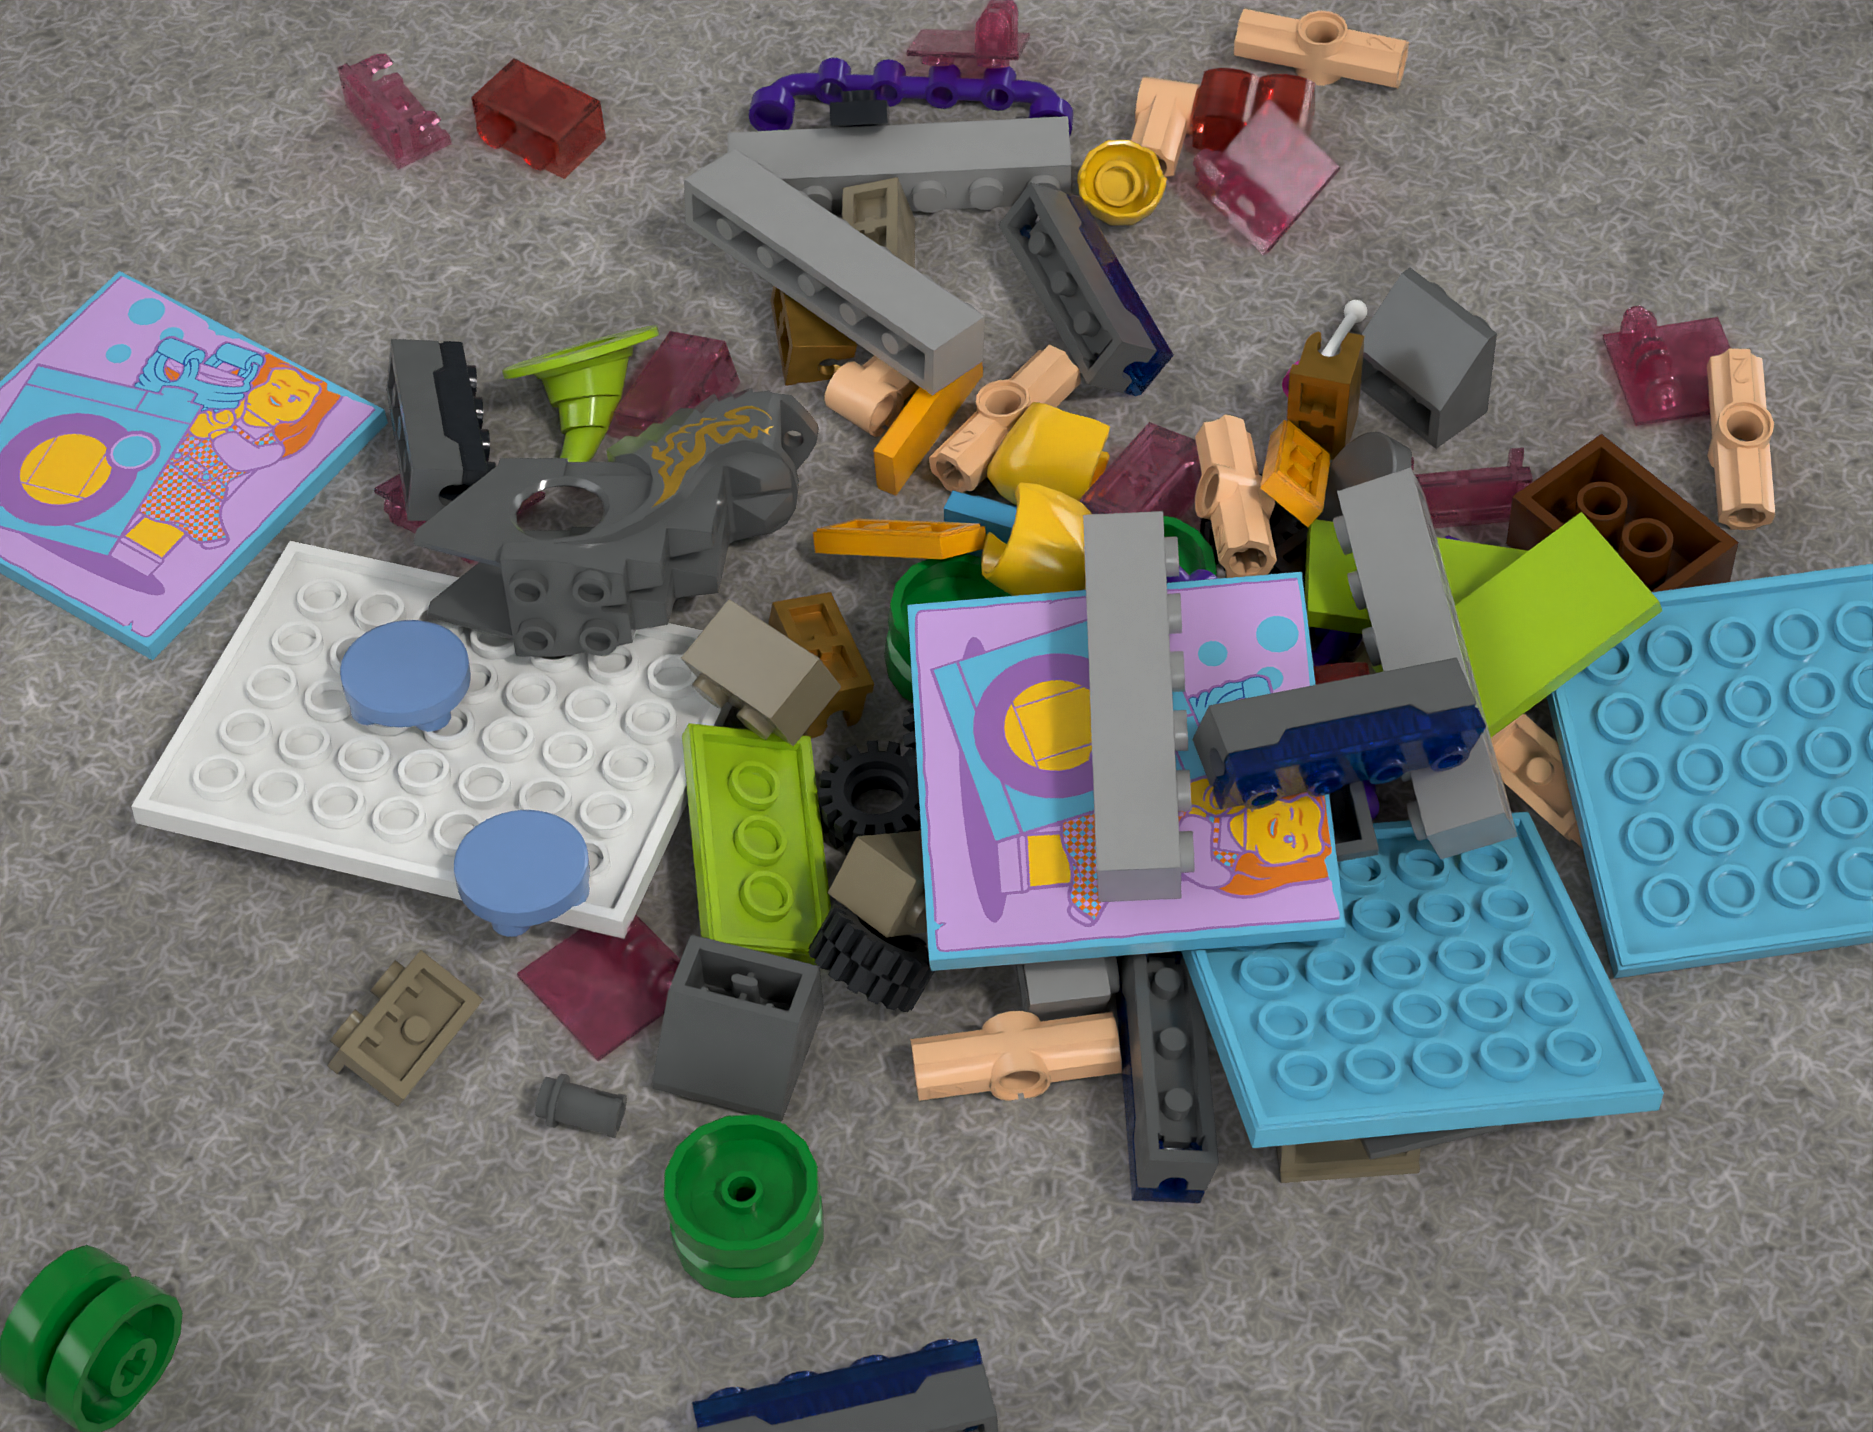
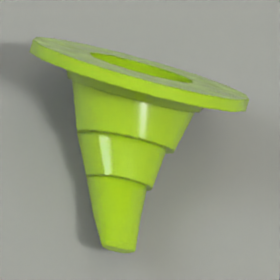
M646 326L597 338L516 363L502 370L504 379L531 374L538 379H542L551 406L559 409L561 433L565 435L560 458H567L568 462H589L595 456L621 401L629 357L633 355L634 345L658 336L660 334L658 326Z

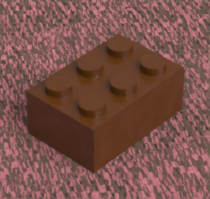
M1603 434L1594 438L1512 496L1506 544L1510 548L1529 551L1582 512L1651 592L1727 583L1731 580L1739 542Z

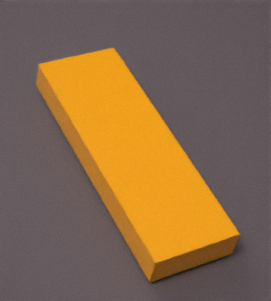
M982 362L933 396L921 387L917 389L873 450L878 489L895 496L899 493L983 376Z
M1284 419L1270 435L1260 488L1309 527L1323 512L1330 454L1291 421Z
M854 519L817 528V531L813 532L815 553L946 559L981 550L984 547L986 537L985 526H981L980 523Z

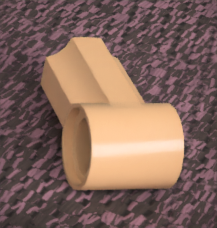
M1144 76L1138 91L1135 129L1131 141L1155 152L1164 177L1174 176L1185 135H1192L1194 131L1191 123L1196 124L1198 117L1200 85Z
M874 355L862 366L855 361L841 366L828 383L824 401L827 407L870 435L877 437L886 431L882 428L884 425L890 427L903 409L904 400L916 391L919 386Z

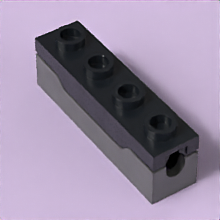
M391 339L386 392L408 521H428L496 467L495 462H489V430L482 429L483 399L476 396V366L467 365L462 342L443 341V343H439V341Z

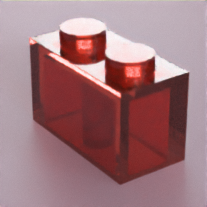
M515 58L471 97L478 136L487 145L495 149L502 147L522 157L535 170L543 171L545 169L563 179L572 173L606 140L600 100Z

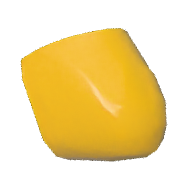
M1032 402L1000 443L988 465L987 477L998 493L1014 505H1017L1016 497L1014 496L1016 488L1022 482L1039 484L1062 492L1083 503L1089 510L1110 458L1108 452L1102 451L1109 437L1110 426L1095 419L1069 413L1048 404Z
M1019 483L1014 494L1017 510L1009 540L1006 544L991 532L986 535L981 560L982 575L995 586L1012 596L1086 590L1083 515H1091L1092 513L1083 503L1062 492L1039 484Z

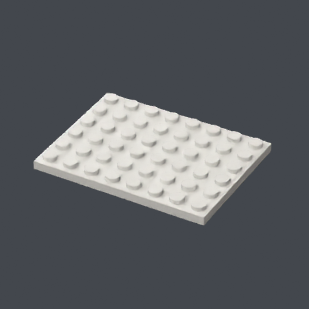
M289 541L131 807L137 824L458 900L462 899L458 893L455 880L454 858L461 841L474 827L488 818L505 812L516 810L548 812L565 819L580 832L588 849L590 864V891L586 901L572 907L564 914L550 921L624 939L688 802L682 734L688 723L723 727L732 705L727 702L722 709H719L703 698L692 687V683L697 677L681 659L682 655L703 630L671 623L639 629L635 631L633 643L619 645L612 653L604 656H597L588 652L554 657L516 656L514 642L511 639L428 618L427 612L430 601L458 580L459 577ZM402 620H420L435 623L447 628L459 637L468 653L471 681L462 701L451 710L450 722L440 730L427 732L418 729L416 726L388 727L379 724L363 725L355 721L344 696L340 675L342 659L355 640L380 625Z

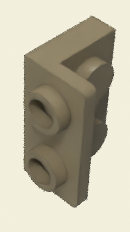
M422 950L417 953L406 968L395 960L370 991L380 1000L365 1017L355 1009L330 1039V1042L337 1046L339 1050L327 1066L336 1074L344 1066H347L397 1107L484 1000Z

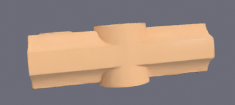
M1243 9L1234 41L1235 56L1293 67L1298 77L1304 82L1322 86L1332 84L1343 77L1399 89L1404 75L1409 42L1406 40L1347 29L1345 20L1338 14L1330 11L1310 12L1299 20Z
M1048 345L1044 350H1038L1010 379L997 380L982 387L976 395L977 411L929 457L931 472L939 478L945 489L951 492L953 490L961 493L973 491L987 477L988 465L1000 443L1032 402H1040L1057 407L1081 383L1079 368L1072 363L1065 351Z
M1728 349L1720 355L1710 357L1707 364L1712 430L1708 459L1715 470L1718 522L1726 524L1731 530H1755L1760 526L1771 524L1775 517L1769 444L1773 433L1774 421L1766 408L1762 358L1753 355L1750 349Z
M1223 415L1217 420L1204 422L1195 436L1202 476L1196 490L1195 511L1197 516L1211 520L1219 564L1225 567L1226 578L1268 575L1277 561L1269 524L1275 500L1260 488L1262 476L1259 475L1252 437L1246 431L1244 419Z
M1009 1011L988 1019L983 1024L981 1030L910 1039L919 1101L991 1091L995 1097L1001 1100L1019 1099L1018 1093H1023L1025 1099L1043 1094L1052 1082L1122 1073L1119 1036L1113 1012L1040 1021L1039 1017L1030 1012Z

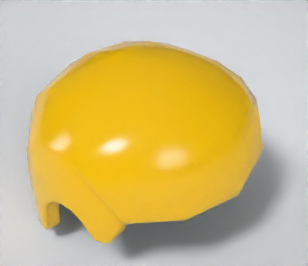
M1106 140L1087 153L1077 175L1078 191L1085 208L1092 216L1108 225H1133L1150 216L1163 197L1167 181L1155 152L1146 147H1141L1138 143L1130 140Z

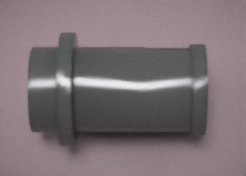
M561 1073L557 1079L546 1077L543 1080L537 1097L535 1115L536 1117L546 1119L548 1127L556 1128L560 1122L616 1138L625 1115L627 1096L570 1083V1077Z

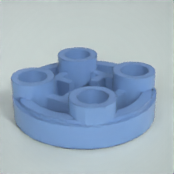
M420 620L395 621L380 625L364 633L348 648L340 668L344 696L355 721L363 725L379 724L388 727L416 726L418 729L427 732L440 730L450 722L451 710L462 701L471 681L468 653L460 638L443 626Z
M516 810L488 818L474 827L463 838L455 854L454 874L457 890L463 903L475 915L491 922L494 931L506 937L522 935L530 926L553 920L572 907L582 904L589 896L590 864L584 838L571 823L548 812Z

